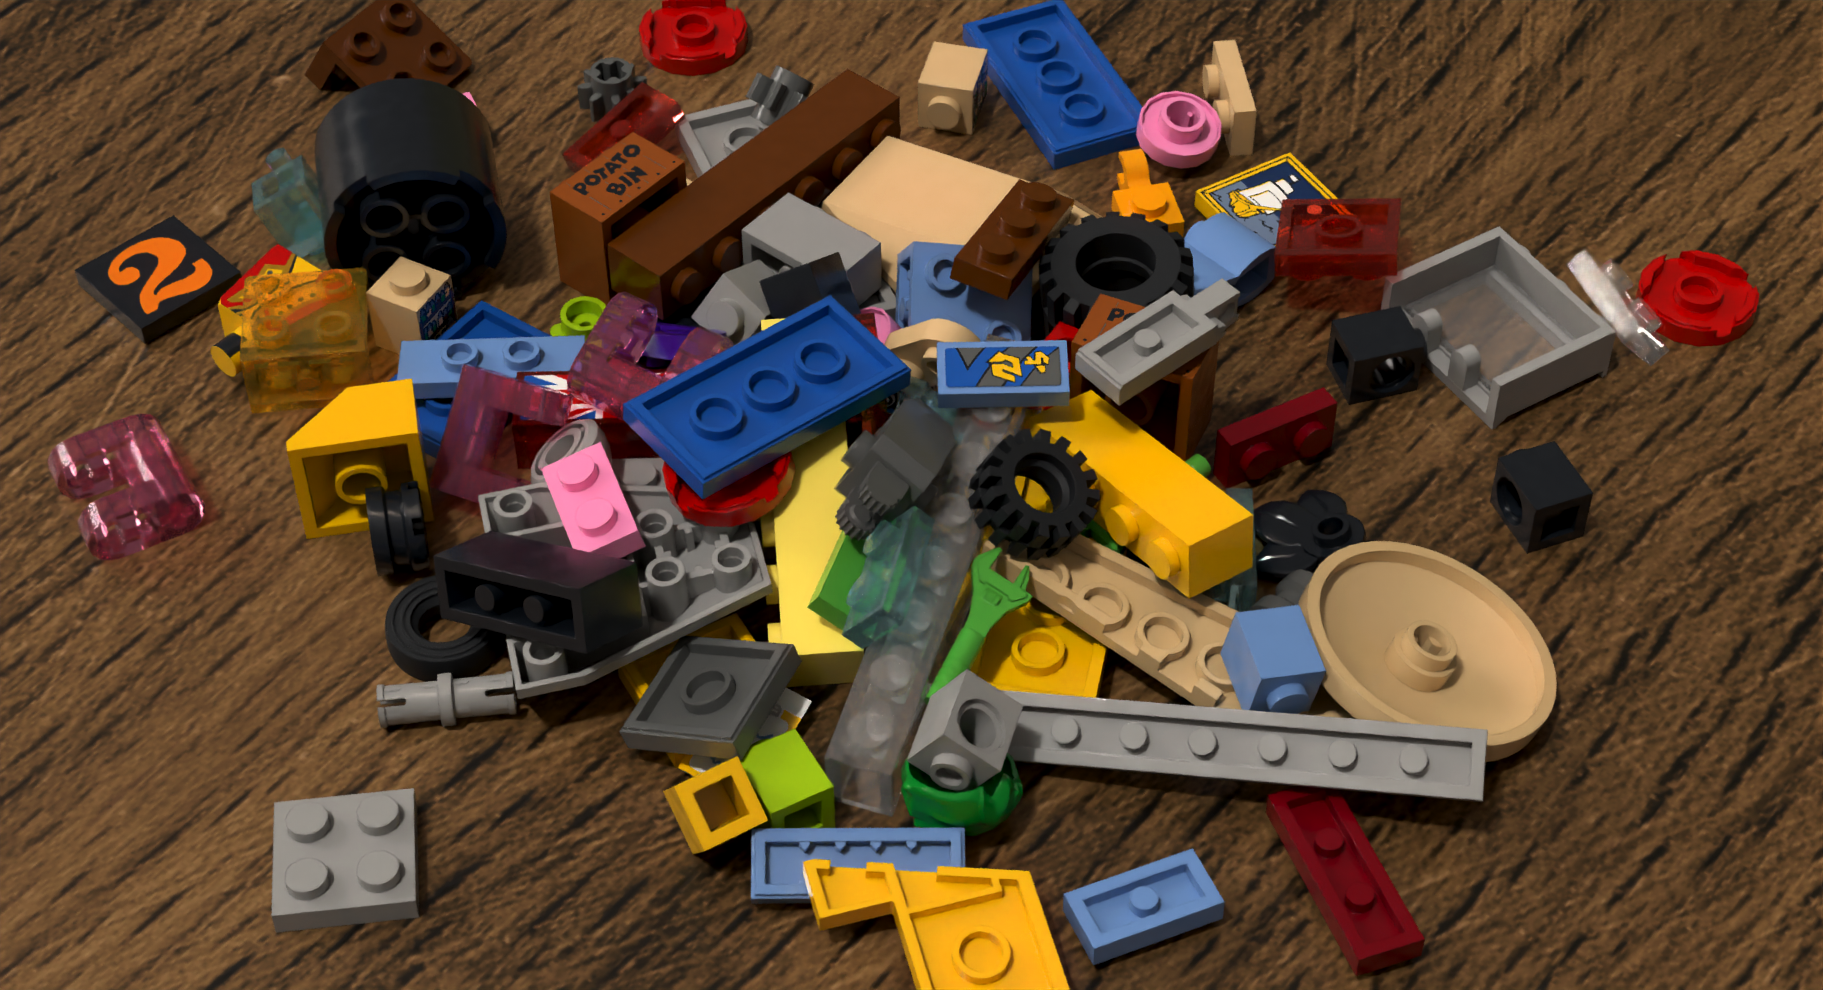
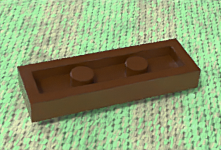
M1019 179L955 256L950 279L1008 300L1044 254L1045 246L1049 240L1056 238L1060 230L1069 222L1075 200L1057 194L1052 187L1038 182L1028 183Z

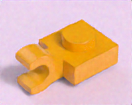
M1142 149L1119 152V160L1124 173L1117 174L1120 190L1113 191L1112 211H1119L1120 216L1129 217L1132 213L1143 214L1146 221L1149 222L1158 219L1168 224V233L1178 232L1183 237L1185 221L1169 183L1151 185L1148 164Z

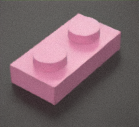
M601 442L541 468L573 549L622 558L646 547Z

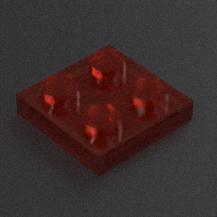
M1401 198L1283 199L1274 253L1275 276H1291L1301 281H1312L1323 276H1352L1355 279L1364 281L1376 280L1383 276H1397L1402 220Z

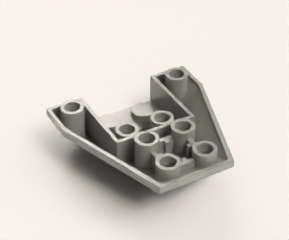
M546 482L478 495L485 533L494 531L572 548ZM620 485L646 545L644 548L619 558L637 562L643 627L588 654L506 634L518 699L587 685L772 593V584L754 521L733 527L704 526L685 518L671 503L666 486Z

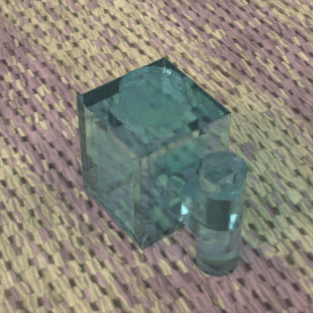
M285 148L275 149L265 159L272 172L251 183L254 212L278 244L297 256L303 258L308 254L318 255L323 253L325 249L317 175L302 155L292 159Z

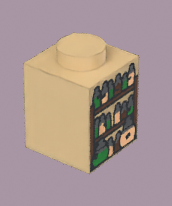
M933 42L918 81L919 127L973 134L987 95L988 49Z
M401 256L366 292L376 346L399 355L401 341L436 340L458 321L451 275Z

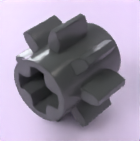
M610 57L595 62L590 70L585 69L583 71L584 83L577 85L580 109H590L591 121H597L605 127L617 128L631 123L635 116L643 114L642 102L649 100L646 76H636L635 64H629L621 58Z
M778 65L775 66L770 78L757 72L745 96L757 102L751 117L770 126L807 99L815 84Z

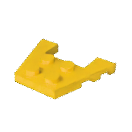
M812 859L803 861V877L819 931L892 914L916 990H1070L1030 871L937 866V872L895 870L893 863L867 862L865 869L830 867L831 860Z

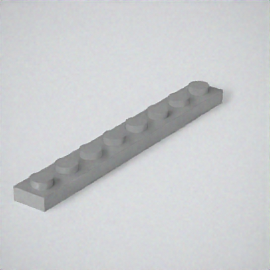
M1000 690L1023 705L1007 751L1013 757L1014 762L1483 802L1488 730Z

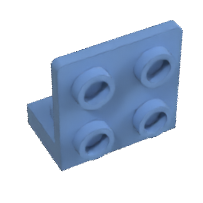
M913 241L898 254L895 321L901 328L930 319H946L966 327L981 342L1030 341L1033 268L1009 299L1005 300L950 279L954 258L964 245Z

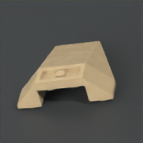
M887 136L823 201L821 209L836 219L867 233L873 239L881 242V277L896 292L897 256L913 241L965 245L1019 179L1028 183L1030 181ZM1055 190L1057 194H1060V195L1066 196V197H1068V198H1071V197L1068 196L1067 194H1065V193H1063V192H1061V191ZM1075 200L1070 220L1065 226L1068 224L1078 226L1081 224V218L1094 215L1096 218H1101L1102 216ZM1040 259L1033 267L1032 296L1040 289Z

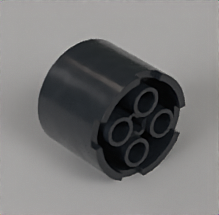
M399 78L376 82L355 90L340 100L327 113L316 134L314 156L325 256L332 272L338 279L344 277L358 288L368 291L401 256L451 275L454 298L456 299L463 296L462 287L474 281L489 267L494 269L497 267L506 246V222L489 126L479 108L470 99L457 90L434 81Z

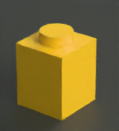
M738 756L663 791L692 854L705 852L768 821Z

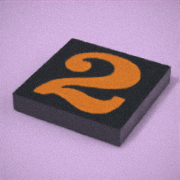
M174 215L75 269L79 286L145 344L219 302L220 297L242 277L241 272Z

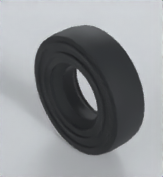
M436 575L421 579L406 587L394 598L388 608L385 619V635L389 652L395 663L405 673L422 681H437V674L450 672L453 675V679L472 677L491 665L498 657L504 645V633L470 626L469 631L464 636L449 642H431L422 637L420 630L423 624L431 618L441 615Z

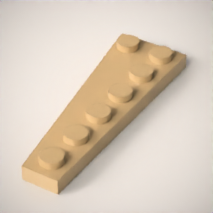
M1080 534L1057 555L1048 558L1045 553L1039 560H1028L1027 548L1018 557L1007 554L1010 542L1005 539L998 544L997 547L1003 550L991 567L992 570L1014 583L1023 568L1028 565L1029 581L1026 591L1041 603L1195 706L1242 710L1220 654L1234 615L1239 611L1202 593L1189 599L1167 580L1157 577L1150 568ZM987 539L983 545L982 553L997 547ZM1320 684L1310 710L1299 713L1301 715L1338 718L1353 717L1337 703L1322 684Z

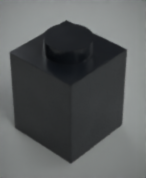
M839 252L759 281L773 319L787 318L831 295L860 323L864 322Z

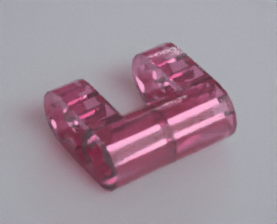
M625 291L620 292L607 304L569 370L567 390L571 396L623 420L624 403L734 346V344L727 337L705 327H697L685 338L663 377L636 364L655 331L657 309L650 302Z
M463 363L429 486L479 503L478 495L530 485L531 481L493 469L508 414L511 412L540 422L565 427L574 396L500 372Z
M140 413L70 437L59 443L48 457V469L60 492L68 498L84 499L124 484H129V488L90 503L82 511L78 519V529L93 556L101 560L120 559L181 536L193 530L201 522L205 514V504L163 426L156 417L150 414ZM112 452L115 458L108 460L106 454ZM84 464L85 468L76 471L77 466ZM144 513L146 518L139 520L138 515ZM115 525L116 528L107 531V528Z

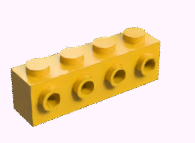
M1089 390L1069 399V406H1054L1029 418V429L1032 438L1040 429L1051 431V444H1055L1062 436L1071 442L1066 450L1069 455L1073 457L1081 450L1087 457V460L1080 468L1083 472L1094 469L1098 480L1089 489L1100 490V501L1093 507L1097 510L1093 521L1106 530L1117 544L1125 546L1150 566L1157 577L1167 580L1187 598L1190 599L1253 567V514L1094 391Z

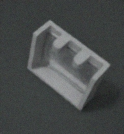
M1500 226L1385 277L1381 310L1401 306L1412 327L1419 328L1426 340L1427 360L1424 365L1492 430L1508 416L1596 374H1599L1601 377L1607 375L1616 331L1604 317L1595 313L1569 289L1565 282L1556 278L1531 255L1527 248L1517 243Z

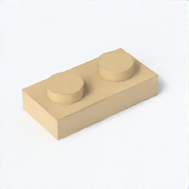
M1236 40L1213 41L1212 63L1203 66L1204 95L1206 98H1214L1213 108L1218 113L1221 121V134H1224L1230 156L1252 155L1257 110Z

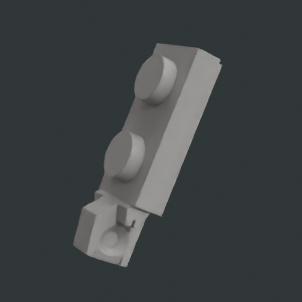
M1223 278L1193 297H1189L1187 294L1180 296L1173 290L1079 348L1076 353L1075 369L1115 403L1121 405L1217 344L1225 336L1226 328L1238 320L1237 307L1240 292Z

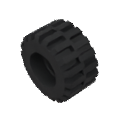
M1119 211L1106 212V217L1096 218L1094 215L1081 218L1080 225L1068 224L1060 230V238H1051L1045 246V255H1042L1039 261L1041 317L1045 337L1050 334L1059 321L1080 329L1100 293L1147 307L1173 290L1180 296L1187 294L1189 297H1193V256L1190 248H1185V239L1178 232L1168 233V224L1158 219L1149 222L1146 221L1143 214L1132 213L1130 217L1120 216Z

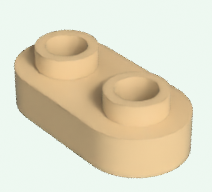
M930 319L891 332L884 345L911 369L908 391H916L919 388L937 385V342H981L980 339L972 331L956 322L946 319Z

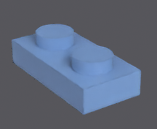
M1192 848L1064 893L1063 912L1093 965L1223 919L1225 901Z

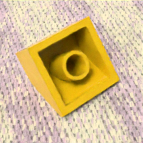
M412 378L347 387L286 441L288 459L306 539L369 530L365 488L383 486L385 491L399 490L401 483L418 481L425 522L434 521L428 466Z

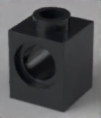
M1401 306L1332 320L1326 365L1349 405L1417 390L1421 364H1424L1427 360V344L1422 331L1419 328L1412 327Z
M1553 441L1529 449H1519L1509 455L1499 457L1490 503L1528 554L1583 537L1593 492L1557 443Z

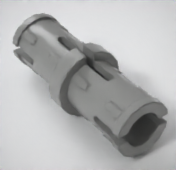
M508 671L505 674L453 679V675L450 672L437 674V681L395 685L378 684L376 694L377 701L381 705L406 702L405 705L378 707L380 727L387 728L390 725L441 720V724L444 727L457 725V718L499 714L515 715L517 714V700L514 694L488 697L489 694L516 692L513 672Z

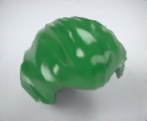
M1009 753L1006 754L999 773L974 790L959 793L939 786L931 779L930 775L906 760L901 768L903 782L901 792L909 815L913 816L914 826L920 828H965V836H977L994 829L1008 819L1023 795L1021 779L1013 757Z

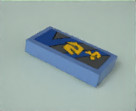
M1067 340L937 342L938 408L1069 406L1070 387Z

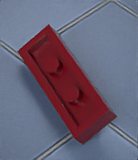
M1297 786L1268 795L1266 814L1355 976L1422 956L1425 938L1341 792L1334 789Z

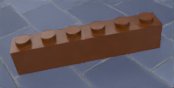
M849 69L845 70L608 243L611 289L663 321L684 305L692 303L701 292L716 282L723 273L736 269L743 261L742 229L787 193H790L813 206H818L887 136L900 139V97Z

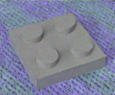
M414 788L274 802L271 916L276 933L419 918L418 817Z

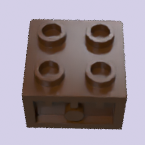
M375 0L322 43L305 76L319 90L323 89L336 77L342 82L351 78L360 88L376 82L399 78L424 79L449 86L469 69L472 60L411 0Z

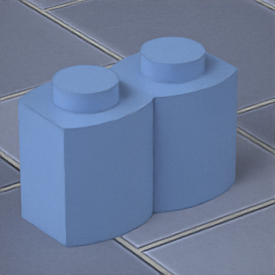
M1225 212L1218 213L1205 221H1198L1189 229L1184 238L1185 248H1190L1193 256L1194 296L1223 278L1240 292L1238 306H1241L1259 295L1275 277L1278 247Z

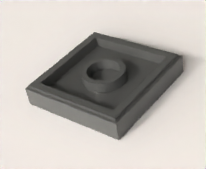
M684 636L678 640L619 732L627 747L631 749L732 759L738 756L739 760H742L802 661L794 644Z

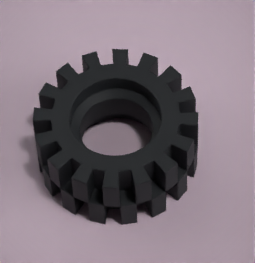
M1030 429L1019 430L1014 437L1011 434L1008 435L977 467L976 474L970 480L969 489L975 490L968 498L970 509L983 510L974 519L980 530L988 525L994 529V533L988 540L996 547L1003 539L1010 542L1006 553L1014 557H1018L1026 548L1028 560H1039L1045 553L1048 558L1057 555L1087 527L1097 512L1093 507L1100 501V490L1089 489L1098 480L1094 469L1085 472L1081 470L1080 467L1087 460V457L1081 450L1073 457L1069 455L1066 450L1071 442L1061 436L1055 444H1051V431L1040 429L1033 438ZM1023 476L1029 478L1043 487L1051 499L1053 512H1041L1026 503L1016 488L1015 477Z

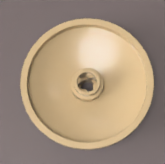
M1392 541L1361 542L1339 549L1329 555L1318 566L1302 592L1298 605L1302 610L1326 669L1321 684L1337 703L1355 719L1488 730L1486 762H1491L1509 757L1524 748L1537 734L1553 709L1557 690L1556 672L1552 657L1540 632L1526 613L1497 585L1477 571L1451 557L1407 543Z

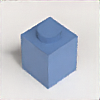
M1294 605L1235 613L1220 654L1241 709L1289 714L1309 711L1326 669L1300 606Z

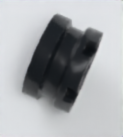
M418 481L401 483L399 490L385 491L383 486L365 488L369 530L378 577L395 574L397 567L410 565L414 571L430 569L428 540Z

